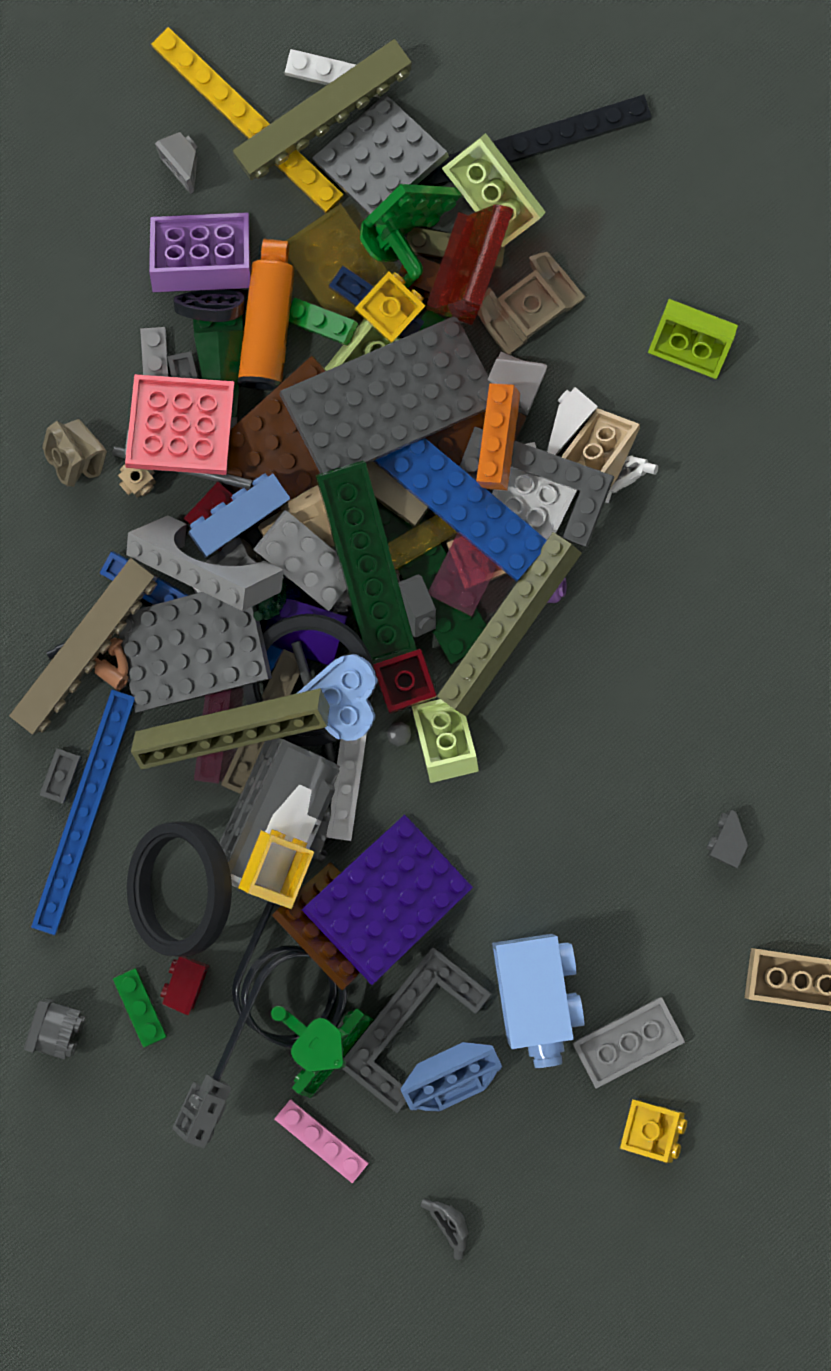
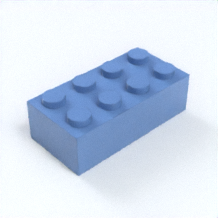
M264 473L252 482L254 487L247 491L245 487L232 495L233 501L228 505L224 502L220 503L210 511L212 516L206 520L202 516L190 524L191 530L188 534L205 558L290 500V497L274 474L267 476Z

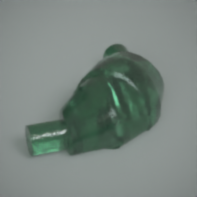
M284 576L281 592L258 603L259 610L253 613L256 621L262 619L269 620L275 615L280 614L287 600V583L284 580Z

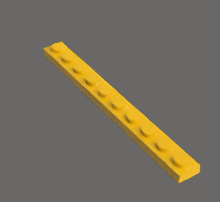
M169 27L151 44L175 70L245 137L249 139L270 125ZM297 149L289 154L288 160L281 165L275 164L326 214L344 197L343 193Z

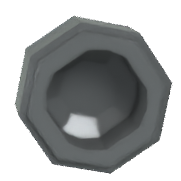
M403 722L391 724L387 731L389 742L397 747L406 745L412 736L409 726Z

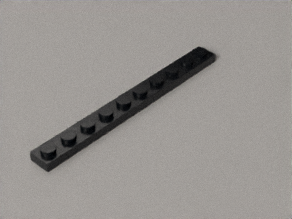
M643 94L492 142L510 164L649 121L652 116ZM462 151L450 154L442 164L417 185L439 186L452 182L442 168Z

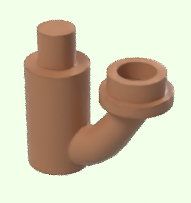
M114 637L110 640L112 644L108 652L111 656L116 655L118 668L107 660L101 661L97 657L94 660L97 662L94 668L96 675L119 691L128 682V662L121 646L123 640Z

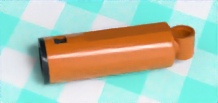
M263 239L261 260L252 263L237 383L246 388L273 391L283 380L294 281V267L288 264L289 241Z

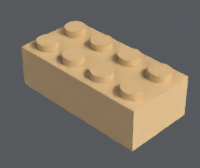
M751 948L745 998L831 1011V959Z

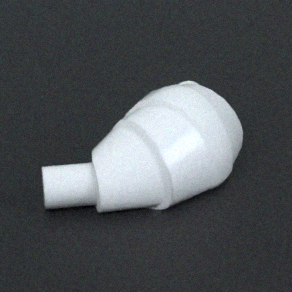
M632 455L628 456L617 480L609 490L605 503H609L612 493H616L620 489L629 486L646 473L656 475L658 465L648 463L647 459L637 458Z

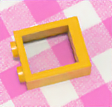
M273 829L270 833L261 830L238 888L251 895L292 909L314 851L306 848L307 842L293 837L291 842L285 840L286 834ZM272 842L296 851L280 892L256 884Z

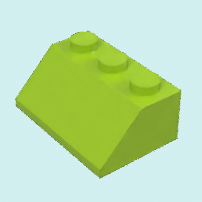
M668 299L648 353L717 379L733 342L738 325Z

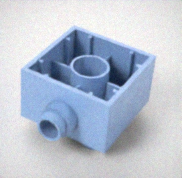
M553 934L492 943L507 1043L511 1049L528 1047L529 1056L534 1057L535 1068L561 1065L562 1055L560 1053L564 1052L563 1041L573 1040L572 1027L584 1026L580 995H577L576 992L566 994L564 976L576 974L572 944L568 942L559 944L558 937Z

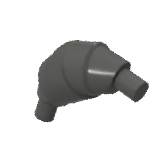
M424 1198L421 1202V1207L430 1211L431 1217L437 1222L442 1233L449 1241L450 1246L454 1248L453 1257L457 1260L463 1259L467 1235L469 1234L465 1216L452 1205H446L438 1201L433 1202Z

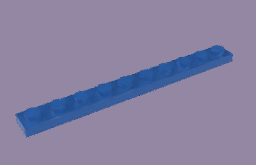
M111 690L31 928L52 935L57 934L134 706L135 698L133 696Z

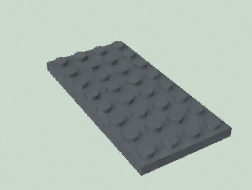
M453 316L283 389L279 395L321 474L363 460L366 464L485 412L489 383L491 382L488 381L489 376L457 316Z

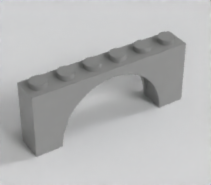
M167 515L128 532L126 555L241 611L281 592L284 570L269 562L261 561L244 566H221L198 561L181 552L179 549L185 546L187 524Z

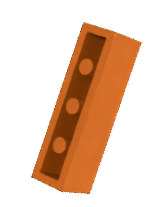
M489 383L476 479L477 483L485 489L508 490L520 401V392L514 385Z

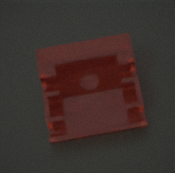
M494 204L470 215L458 212L426 306L427 310L450 318L456 317L459 321L473 325L486 293L514 209Z

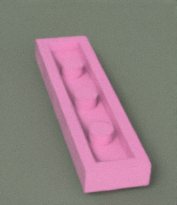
M292 1099L287 1102L275 1117L279 1124L351 1183L356 1180L368 1165L364 1158Z

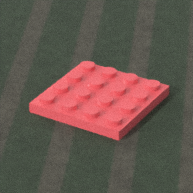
M135 374L125 467L226 475L234 382Z

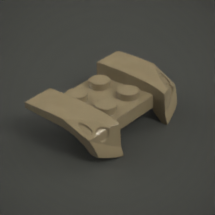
M548 252L529 257L533 272L499 298L495 296L489 287L477 303V312L481 321L496 343L508 355L524 345L529 337L564 311L568 312L585 299L582 292Z

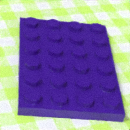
M404 814L312 899L302 911L372 985L473 887Z

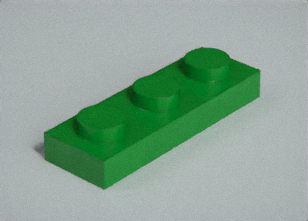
M294 298L290 306L289 324L348 346L358 326L355 320Z
M137 968L113 978L143 1048L166 1038L167 1035Z

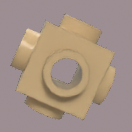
M125 465L120 469L121 473L118 476L122 482L119 485L128 495L133 493L138 498L141 495H147L154 488L153 485L156 481L152 477L155 473L153 470L126 468ZM136 473H139L140 478L137 481L131 479Z

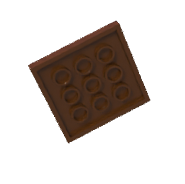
M330 862L299 890L292 909L281 906L272 916L336 985L343 990L360 972L302 911L312 899L341 874Z

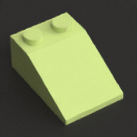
M441 699L412 706L430 783L479 771L466 716L453 709Z

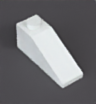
M576 387L571 392L566 390L558 399V402L561 404L556 413L547 448L548 453L558 455L598 407Z

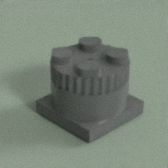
M46 998L39 1001L24 1049L32 1053L38 1051L64 1060L67 1057H71V1055L74 1056L78 1041L74 1039L76 1034L82 1031L86 1017L81 1015V1011L57 1004L54 1000Z

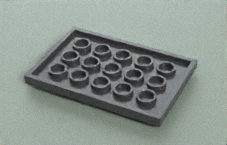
M204 592L141 608L134 615L130 613L125 620L127 623L126 627L119 634V639L123 640L121 646L128 662L127 676L131 695L135 698L133 704L135 713L272 679L256 605L241 611Z

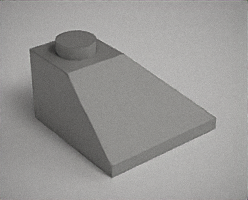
M181 132L158 140L155 146L160 159L190 194L193 193L198 159L195 150L197 148L196 144L189 136L185 138Z

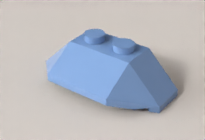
M462 1042L418 1063L401 1087V1092L410 1110L441 1111L484 1091L495 1077L497 1071L502 1068V1065L492 1045Z

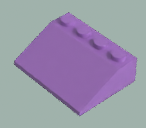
M249 213L151 217L149 272L152 292L249 288L251 277Z

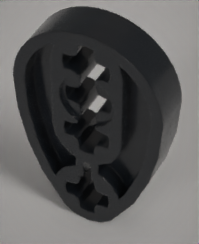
M233 289L191 291L177 295L173 299L174 310L177 314L195 320L225 322L234 320L245 312L243 294Z

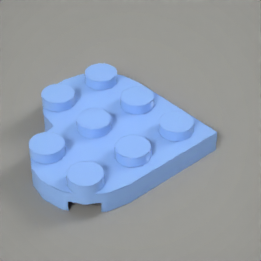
M357 654L344 655L334 660L298 692L302 693L321 688L330 706L328 723L325 729L336 739H343L345 741L357 740L367 734L375 720V713L368 698L374 692L378 679L371 664Z

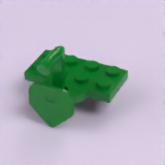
M400 184L361 223L360 241L370 256L377 261L397 262L400 260L408 272L403 277L406 282L404 286L408 289L422 275L423 266L404 235L416 226L432 227L436 225L446 211L455 207L456 201L462 194L456 187Z
M282 1006L274 1007L271 1011L273 1020L282 1021L300 1036L293 1044L291 1054L293 1059L305 1070H302L295 1077V1084L292 1089L299 1095L312 1098L334 1069L341 1070L345 1067L346 1062L343 1058L374 1019L356 1008L355 1011L351 1010L342 1021L344 1024L341 1028H336L331 1022L323 1018L313 1020L306 1027Z

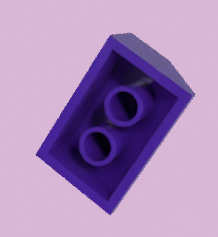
M275 595L265 630L284 618L300 614L323 615L336 619L345 625L347 617ZM316 630L291 632L273 643L281 649L294 653L291 643L301 641L306 659L329 665L335 660L340 641L335 637Z

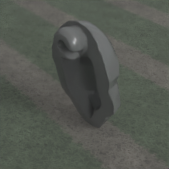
M328 806L310 846V850L314 851L311 860H316L319 863H322L327 855V852L322 850L327 835L331 806Z

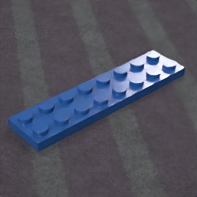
M426 438L373 461L516 582L541 554V549L547 540L487 489L482 488L475 479Z

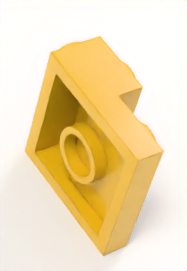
M388 271L354 309L392 343L425 305L422 303L423 297L413 289L410 292L404 286L406 282L396 272L391 274Z
M632 1099L620 1149L666 1163H672L673 1158L677 1159L681 1151V1145L677 1143L679 1135L684 1134L686 1131L687 1120L684 1119L685 1113Z

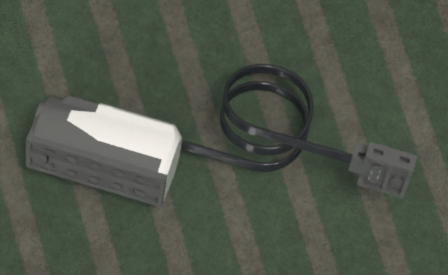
M281 738L264 742L219 842L229 864L232 886L238 888L261 830L270 833L272 829L286 834L285 840L291 842L293 837L307 842L306 848L310 849L335 793L334 783L340 772L339 765ZM272 842L256 884L280 892L296 851ZM270 901L266 904L233 980L232 997L240 1017L213 1077L206 1074L202 1085L193 1081L172 1128L185 1142L203 1149L212 1140L214 1126L216 1123H219L224 1113L225 1102L232 1087L220 1079L245 1023L270 1042L283 1047L292 1048L295 1043L292 1041H296L300 1037L297 1034L276 1035L260 1029L250 1011L265 979L276 966L292 958H311L302 947L285 945L273 948L261 955L251 966L245 977L240 1003L239 990L242 977L275 903ZM280 953H284V954H282V955H280V956L274 958L273 960H271V961L263 968V970H262V971L260 972V974L258 975V977H257V979H256V981H255V983H254V985H253V988H252V990H251V992H250V994H249V989H250L252 980H253L254 976L256 975L257 971L260 969V967H261L267 960H269L270 958H272L273 956H275V955H277V954H280ZM329 976V998L320 1017L326 1020L329 1019L337 997V985ZM346 987L343 990L339 988V1003L331 1021L336 1028L346 1008Z

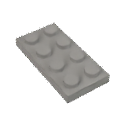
M286 510L282 512L253 549L266 561L283 569V574L328 611L347 589L337 552Z
M662 997L572 1042L595 1088L685 1043Z

